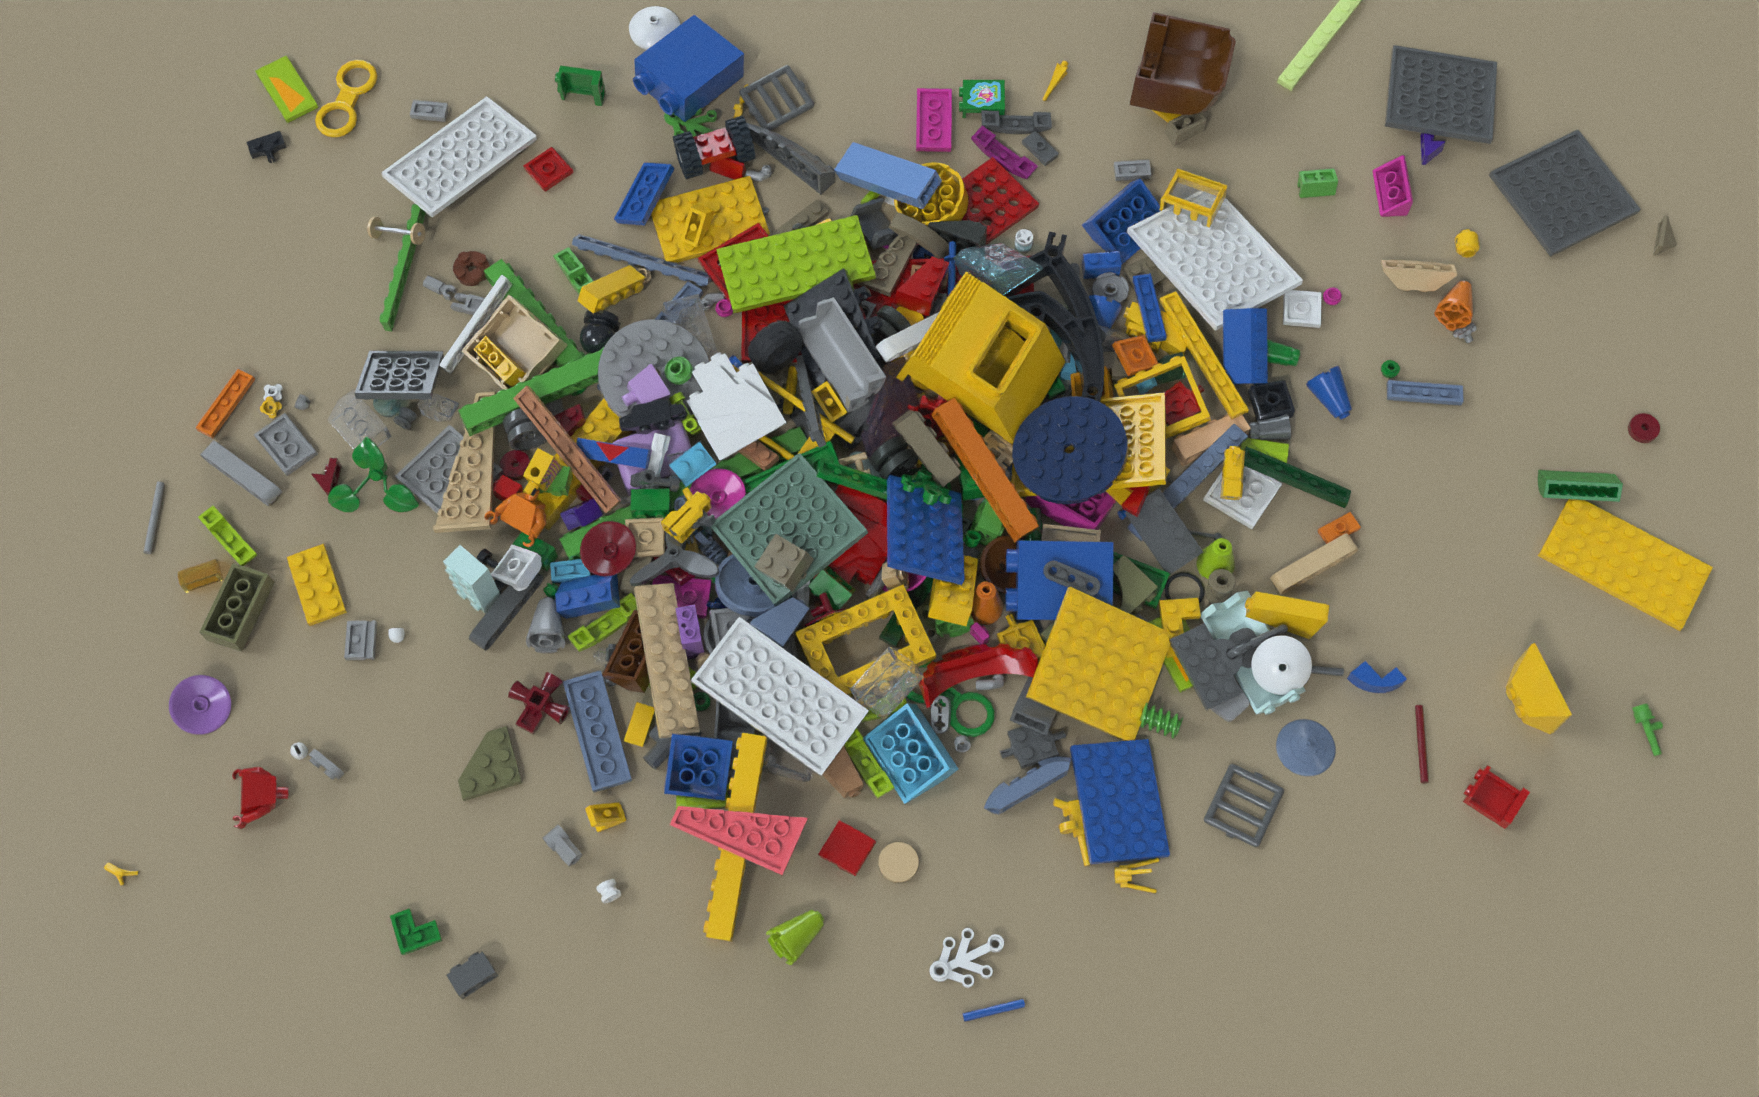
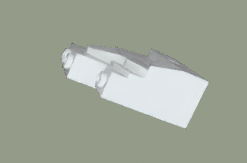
M719 352L711 357L712 361L707 364L701 362L694 367L695 370L692 373L703 392L697 391L689 396L690 400L687 403L718 459L722 461L777 428L786 425L787 422L754 364L749 365V363H746L738 368L739 372H736L727 355Z

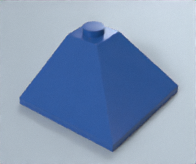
M672 733L664 794L725 800L733 740Z

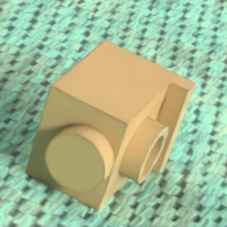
M887 563L882 564V581L888 590L901 585L908 589L909 572L889 568Z

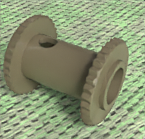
M1225 569L1213 571L1208 579L1209 584L1206 587L1205 596L1213 604L1223 603L1232 596V589H1234L1236 581L1233 574Z

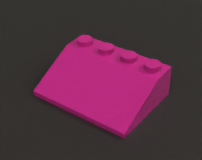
M1106 491L1101 495L1097 494L1088 498V501L1076 504H1056L1043 500L1039 496H1027L1026 498L1029 506L1040 508L1041 513L1063 526L1099 530L1117 501Z

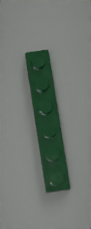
M1245 447V467L1342 508L1347 506L1351 490L1250 447Z

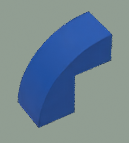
M1366 661L1353 670L1347 678L1356 687L1372 693H1386L1396 690L1407 680L1397 667L1381 678Z

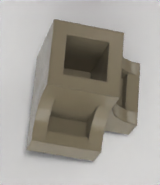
M1115 351L1103 352L1104 367H1107L1112 380L1131 378V376H1127Z

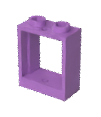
M695 604L675 608L681 643L686 651L687 660L696 659L700 653L704 652Z

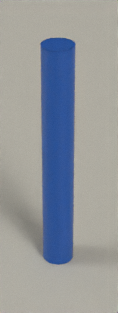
M1023 999L962 1013L963 1020L965 1022L1023 1008L1025 1003Z

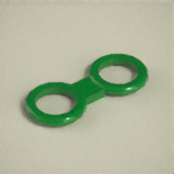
M926 663V664H924V665H922V666H920V667H917V668H915V669H918V668H927V665H928L929 663ZM915 669L900 676V686L904 694L916 703L925 704L923 696L913 692L908 684V678ZM952 687L939 695L946 696L951 701L950 724L957 733L967 737H977L985 734L992 727L995 720V710L992 703L984 695L977 692L961 694ZM942 699L940 702H937L942 707H946V703H943ZM976 701L981 703L987 712L985 723L977 728L962 726L957 720L956 711L963 702Z

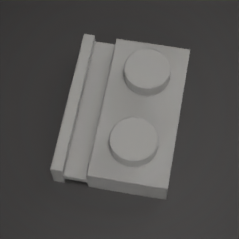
M376 620L371 622L347 621L345 660H375Z

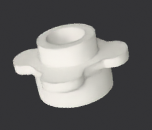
M280 384L276 386L266 385L264 387L265 396L263 399L265 400L266 397L271 396L276 402L282 399L281 390L283 387Z

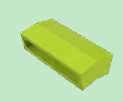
M1247 438L1240 445L1241 450H1244L1247 446L1287 463L1289 444Z

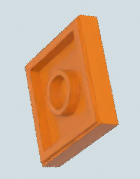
M1144 335L1115 341L1112 344L1127 376L1135 375L1143 370L1145 372L1149 371L1154 365L1159 364Z

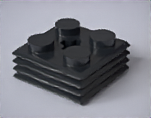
M1286 380L1250 386L1248 393L1256 421L1275 418L1288 414L1289 418L1293 417L1295 409Z

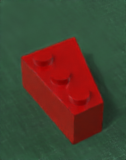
M932 256L896 291L894 304L929 316L946 279L949 262Z

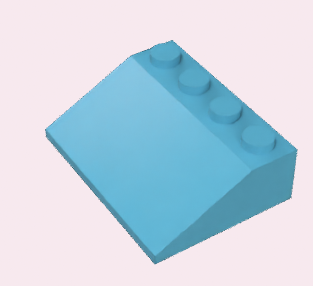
M905 704L863 737L864 742L882 770L885 771L904 804L938 785L959 769L917 704Z

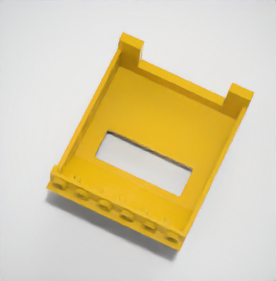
M965 272L948 295L937 317L896 378L903 382L906 376L910 375L947 401L955 398L963 406L965 413L1000 435L1010 444H1013L1020 425L1030 413L1040 406L1066 361L1045 323L984 282H981V280H978V278H975V276ZM1006 325L1024 337L1026 341L998 387L995 388L974 373L1003 326Z

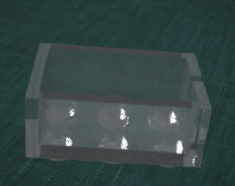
M889 646L850 690L859 704L868 710L871 709L874 714L885 720L924 676L917 664Z

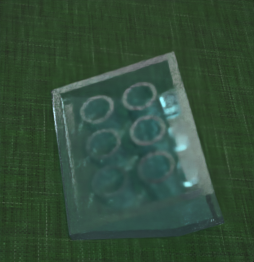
M1003 243L968 247L953 257L961 276L968 272L1003 296L1043 269L1040 264Z

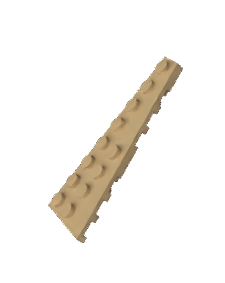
M476 393L473 403L478 402L483 397H490L496 393ZM495 426L472 436H469L465 428L464 438L460 442V450L455 458L448 479L449 484L443 495L444 500L441 509L438 510L436 524L433 526L435 533L491 529L490 520H492V517L485 520L484 515L486 512L492 511Z

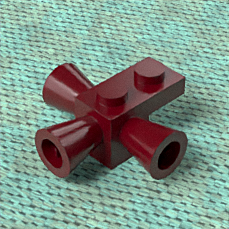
M546 672L540 688L533 685L531 690H529L518 680L512 685L508 698L521 701L525 705V709L515 723L517 727L534 735L546 714L559 724L565 721L570 707L554 703L551 696L563 683L560 678Z

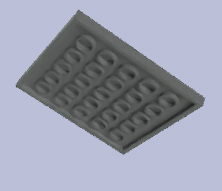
M1393 45L1385 127L1491 144L1493 140L1497 62Z
M1579 130L1505 164L1489 174V177L1550 257L1638 214L1641 210Z

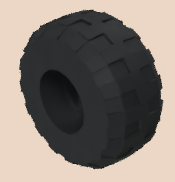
M779 320L770 323L751 340L748 347V357L760 372H778L798 356L803 345L802 335L791 322Z

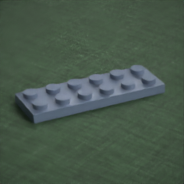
M601 670L563 681L593 793L631 782L632 778Z

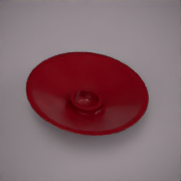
M614 521L602 522L592 527L585 534L580 546L582 563L590 572L599 576H612L620 573L632 562L636 552V540L631 530L624 524Z

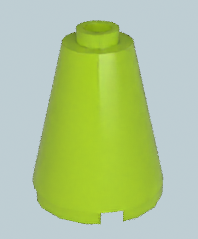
M1224 538L1215 540L1202 550L1203 553L1197 557V570L1202 577L1204 576L1207 579L1215 570L1225 569L1233 573L1235 569L1232 545Z
M809 910L767 931L766 935H770L767 939L768 943L779 958L784 956L787 959L785 963L792 965L799 959L822 929L824 918L820 912Z

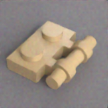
M991 430L984 437L985 445L997 457L995 460L999 466L1003 467L1006 471L1008 467L1003 462L1009 467L1013 464V445Z

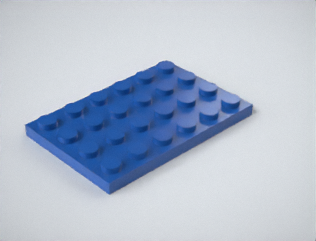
M889 475L887 479V567L962 585L965 579L961 493L949 490L948 495L952 497L950 504H944L938 498L937 503L929 505L923 502V488H915L913 493L907 492L903 489L904 484L901 483V477Z
M1149 739L1071 745L1070 752L1090 865L1169 857L1170 851Z

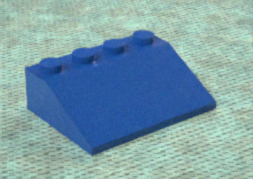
M1137 179L1130 182L1086 220L1082 226L1091 239L1106 252L1119 251L1122 265L1140 249L1138 244L1127 233V229L1160 212V205L1143 181Z

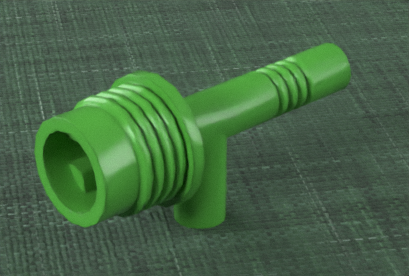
M1648 703L1633 707V715L1636 719L1635 724L1642 723L1653 755L1662 754L1654 734L1655 730L1663 728L1662 722L1650 723V719L1655 718V716L1652 715L1653 713H1651L1652 711Z

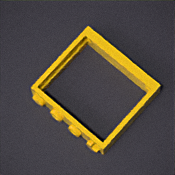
M1185 356L1173 357L1166 364H1156L1151 370L1146 372L1145 370L1139 371L1134 377L1120 379L1117 381L1118 384L1114 385L1118 396L1124 397L1123 390L1180 366L1183 367L1201 413L1167 426L1166 439L1211 421Z

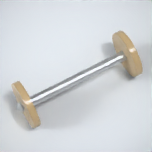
M372 217L368 222V235L374 239L379 238L382 231L410 235V239L415 245L422 244L425 239V227L421 223H415L410 231L383 227L382 220L379 217Z

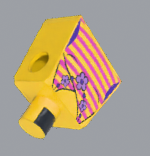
M537 448L523 475L528 481L523 491L532 497L538 488L547 491L563 468L554 456Z

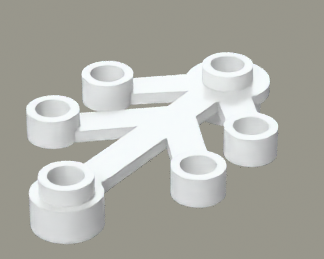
M965 928L961 934L962 940L956 958L948 962L950 951L955 948L956 943L952 937L945 938L940 960L935 961L931 965L930 976L937 982L951 979L962 983L965 988H971L974 984L972 975H962L952 971L955 968L961 967L980 974L984 979H989L993 973L992 968L989 965L982 966L971 961L990 951H1001L1004 946V940L1000 935H991L986 944L966 953L969 942L974 937V932L970 928ZM970 932L972 936L965 938L964 933ZM946 941H952L953 946L947 947L945 945ZM997 941L999 947L994 948L991 943ZM938 968H942L944 970V973L942 975H938L936 973V970ZM984 969H989L990 974L984 975L982 971ZM970 978L972 983L967 985L964 983V979Z

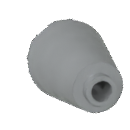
M546 597L538 602L526 637V644L529 648L530 646L535 648V651L538 653H555L558 648H564L566 639L561 616L557 613L556 601Z

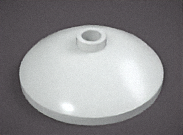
M659 6L647 7L637 12L631 19L629 24L630 37L637 46L647 50L680 25V21L676 14L667 8Z
M1280 635L1266 639L1256 648L1252 657L1251 667L1255 680L1263 689L1273 694L1286 695L1293 689H1301L1306 684L1311 674L1312 660L1308 650L1300 641L1293 637ZM1285 664L1286 669L1279 670V665Z

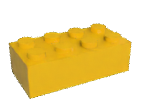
M964 555L965 580L962 585L933 578L928 612L929 618L967 626L973 605L978 564L977 558Z

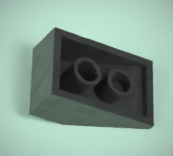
M970 220L929 222L928 227L940 235L948 244L951 241L956 242V256L961 258L981 256L986 245L987 226Z

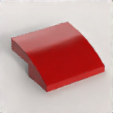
M839 820L818 855L822 859L837 865L839 869L856 876L876 841Z

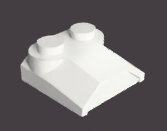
M511 545L491 573V576L511 585L517 591H522L529 586L542 566L541 557L538 553Z

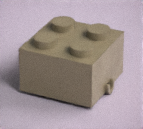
M775 534L754 567L766 577L793 592L800 580L806 577V571L814 558L803 549Z

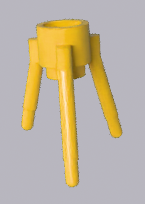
M1155 858L1114 867L1115 884H1120V888H1132L1156 893V889L1131 884L1128 881H1132V875L1152 872V869L1131 870V868L1156 863L1160 859Z

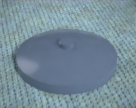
M733 554L718 567L719 575L715 577V590L719 599L727 608L741 615L756 617L776 607Z

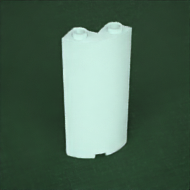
M1248 591L1237 592L1225 602L1214 603L1201 612V618L1214 640H1229L1232 633L1242 628L1253 630L1256 636L1270 630L1267 624L1245 617V602L1248 597H1251ZM1285 664L1279 665V670L1286 669ZM1241 666L1239 671L1234 674L1256 715L1265 713V715L1271 714L1276 710L1275 708L1288 701L1293 703L1301 698L1300 694L1306 691L1302 687L1301 689H1293L1286 695L1273 694L1263 689L1257 683L1253 676L1252 668Z

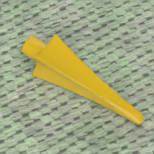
M1063 60L1061 64H1056L1043 101L1047 100L1059 82L1068 74L1066 71L1068 69L1067 61Z

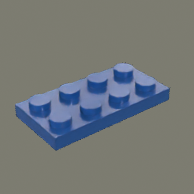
M643 163L614 218L617 223L646 225L675 169L672 164Z

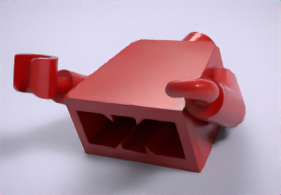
M261 767L245 768L243 770L236 769L232 774L234 780L238 772L241 777L240 814H243V816L235 815L232 819L234 821L240 820L239 824L234 825L237 829H243L246 824L270 813L275 808L276 799H288V787H276V776H272L270 772Z

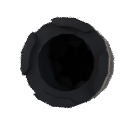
M587 310L584 316L585 325L580 332V343L583 350L588 354H593L605 347L610 338L620 329L621 322H618L619 317L606 310H603V313L596 312L594 314Z

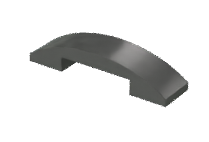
M981 110L982 126L990 131L1005 134H1031L1034 131L1038 133L1052 128L1051 112H1033L1032 116L999 115V111Z

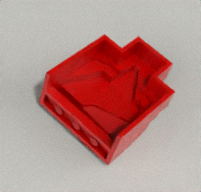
M839 484L834 493L866 528L868 534L828 566L849 584L855 576L861 583L871 585L882 568V564L887 559V503L873 495Z

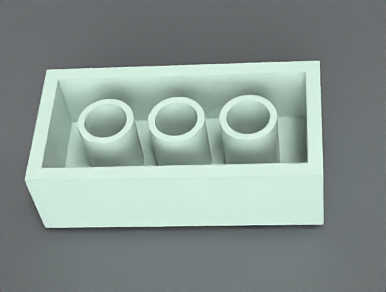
M461 545L443 561L446 566L445 571L453 582L452 585L457 589V594L464 600L467 598L471 602L470 605L476 611L481 610L486 614L501 596L489 569Z

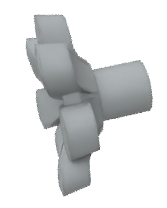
M1470 323L1464 328L1456 329L1452 335L1454 338H1464L1466 343H1470L1473 341L1471 333L1477 330L1476 325Z

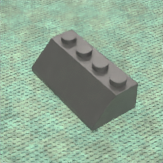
M1160 489L1146 497L1138 518L1127 511L1125 512V515L1163 570L1170 573V575L1203 553Z

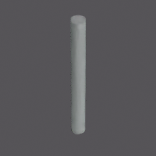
M157 482L143 552L145 554L152 553L165 484L163 482Z

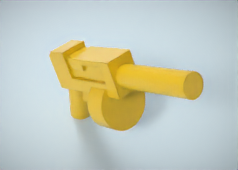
M1055 798L1053 806L1061 808L1063 816L1067 817L1069 815L1070 821L1058 825L1060 834L1073 833L1074 838H1078L1084 866H1090L1079 800L1066 802Z

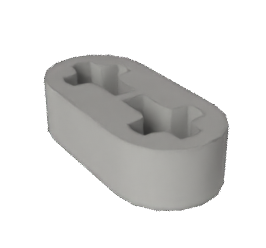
M938 696L931 705V727L936 733H945L950 728L951 701L946 696ZM941 699L943 703H946V707H942V713H940V707L937 706V702H940ZM940 716H942V722L945 723V727H942L941 730L936 726V722L940 721Z

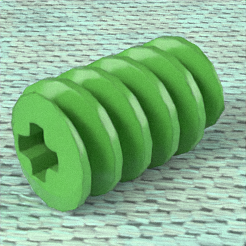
M1148 703L1145 704L1140 718L1141 728L1148 724L1149 731L1156 727V733L1158 734L1163 729L1164 736L1171 732L1172 739L1177 736L1183 717L1181 720H1178L1177 713L1171 718V711L1163 715V708L1156 712L1154 705L1149 710Z

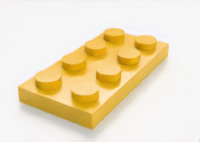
M324 544L287 557L309 626L347 613Z

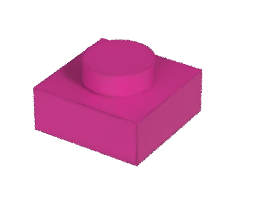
M977 622L974 623L970 628V634L979 644H987L989 642L988 630L983 625L980 626Z

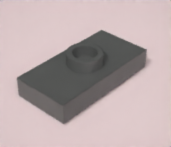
M1036 131L1022 140V144L1044 166L1055 160L1059 155Z

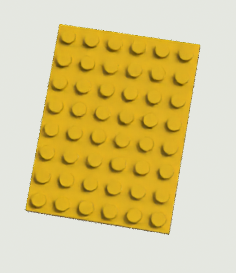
M1165 393L1101 399L1100 402L1109 407L1120 419L1128 440V455L1124 469L1113 481L1109 489L1165 485ZM1070 445L1064 451L1072 453L1075 447ZM1013 463L1011 482L1015 485L1018 495L1020 497L1038 496L1030 492L1023 485Z

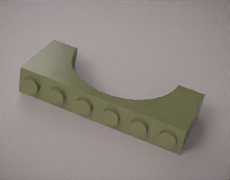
M1125 555L1113 565V578L1116 580L1121 592L1122 603L1120 610L1136 616L1142 611V605L1146 601L1150 603L1157 596L1156 591L1158 587ZM1054 622L1041 633V639L1045 643H1047Z

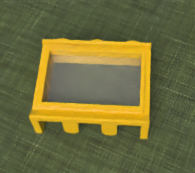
M1177 168L1175 175L1161 198L1159 210H1164L1166 204L1169 203L1174 205L1173 213L1176 215H1180L1183 208L1191 211L1190 219L1193 221L1197 220L1199 214L1208 217L1207 227H1210L1226 197L1228 185Z

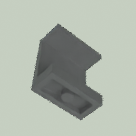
M883 198L858 204L853 208L851 216H858L863 236L873 249L891 244L899 235L889 228L890 222L880 211L884 202Z

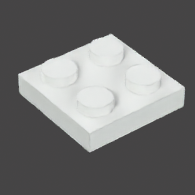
M1290 290L1283 294V325L1320 328L1321 292Z

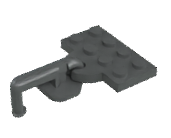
M1204 623L1169 641L1207 711L1242 693L1233 675L1239 671L1241 666L1252 668L1251 662L1256 648L1270 637L1284 635L1288 627L1283 624L1259 636H1256L1254 631L1249 628H1242L1232 633L1229 640H1213Z

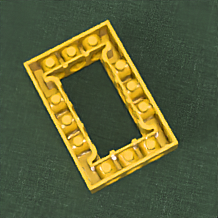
M904 585L795 632L810 668L849 697H853L936 659V653ZM894 610L897 623L901 625L906 643L909 642V646L837 677L823 644H829L833 642V639L842 635H849L851 631L860 627H867L869 623L878 619H885Z

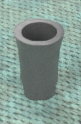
M1288 414L1248 423L1251 428L1249 432L1251 439H1291V426Z

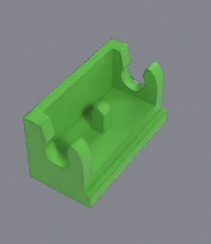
M1335 169L1299 171L1297 187L1300 188V198L1335 195L1338 185Z

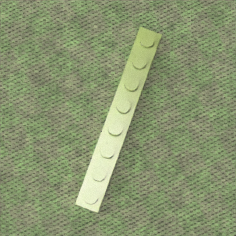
M1340 0L1283 71L1277 83L1292 91L1363 0Z

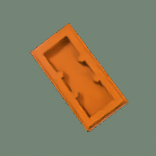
M1349 512L1319 528L1317 532L1324 542L1328 544L1346 533L1348 535L1360 530L1361 526L1352 513Z

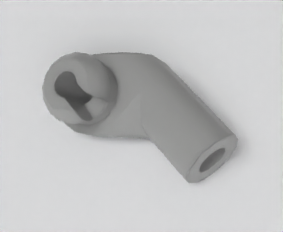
M764 165L759 172L747 170L746 176H751L752 180L760 182L771 176L772 168L769 165Z
M722 293L706 294L700 302L701 309L709 310L715 302L724 299V295Z
M996 674L993 677L994 680H977L976 689L992 690L1001 688L1005 683L1003 681L1004 676Z

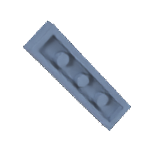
M1388 380L1387 400L1461 406L1463 404V386Z

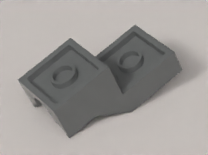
M716 700L714 738L733 740L728 777H734L733 761L734 757L738 758L739 750L736 749L738 737L741 738L742 733L756 735L757 729Z

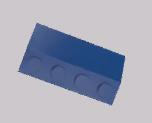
M1267 309L1223 310V368L1233 384L1268 383Z

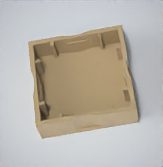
M508 295L494 311L487 324L462 349V352L478 367L485 370L502 389L507 390L512 388V386L504 382L473 350L485 336L526 372L523 378H518L520 382L531 380L536 375H543L568 345L522 303Z

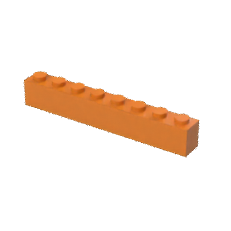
M953 398L937 407L931 414L1013 541L1016 543L1034 532L1039 527L1036 517L1027 509L1026 502L1020 498L1016 492L1015 485L1006 477L1005 470L999 466L995 460L994 453L985 445L984 438L978 434L974 428V423L964 413L963 406Z

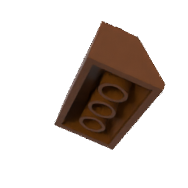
M634 610L602 676L628 691L645 693L650 681L638 611Z

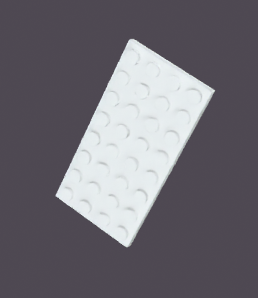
M485 97L382 172V177L433 218L535 142L537 137L490 98Z
M738 617L691 679L692 683L820 776L823 775L869 711L740 617Z

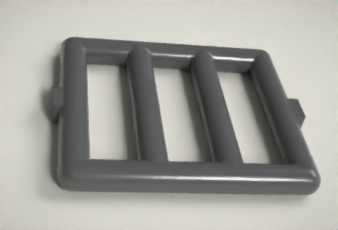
M789 65L781 67L739 91L740 96L749 108L748 112L750 115L756 118L762 128L770 131L814 107V102L804 89V83L802 80H798ZM786 73L806 104L797 108L778 80V77ZM770 81L791 110V112L782 116L763 85ZM757 89L776 120L767 124L748 93Z
M1230 764L1207 810L1204 822L1225 832V836L1231 839L1235 837L1253 847H1259L1284 794V789L1263 779V775L1257 772L1253 774L1235 764ZM1234 773L1274 792L1275 794L1271 802L1269 803L1231 784L1230 781ZM1226 790L1267 810L1263 819L1260 820L1222 801ZM1220 808L1258 827L1255 837L1253 838L1213 818L1217 809Z

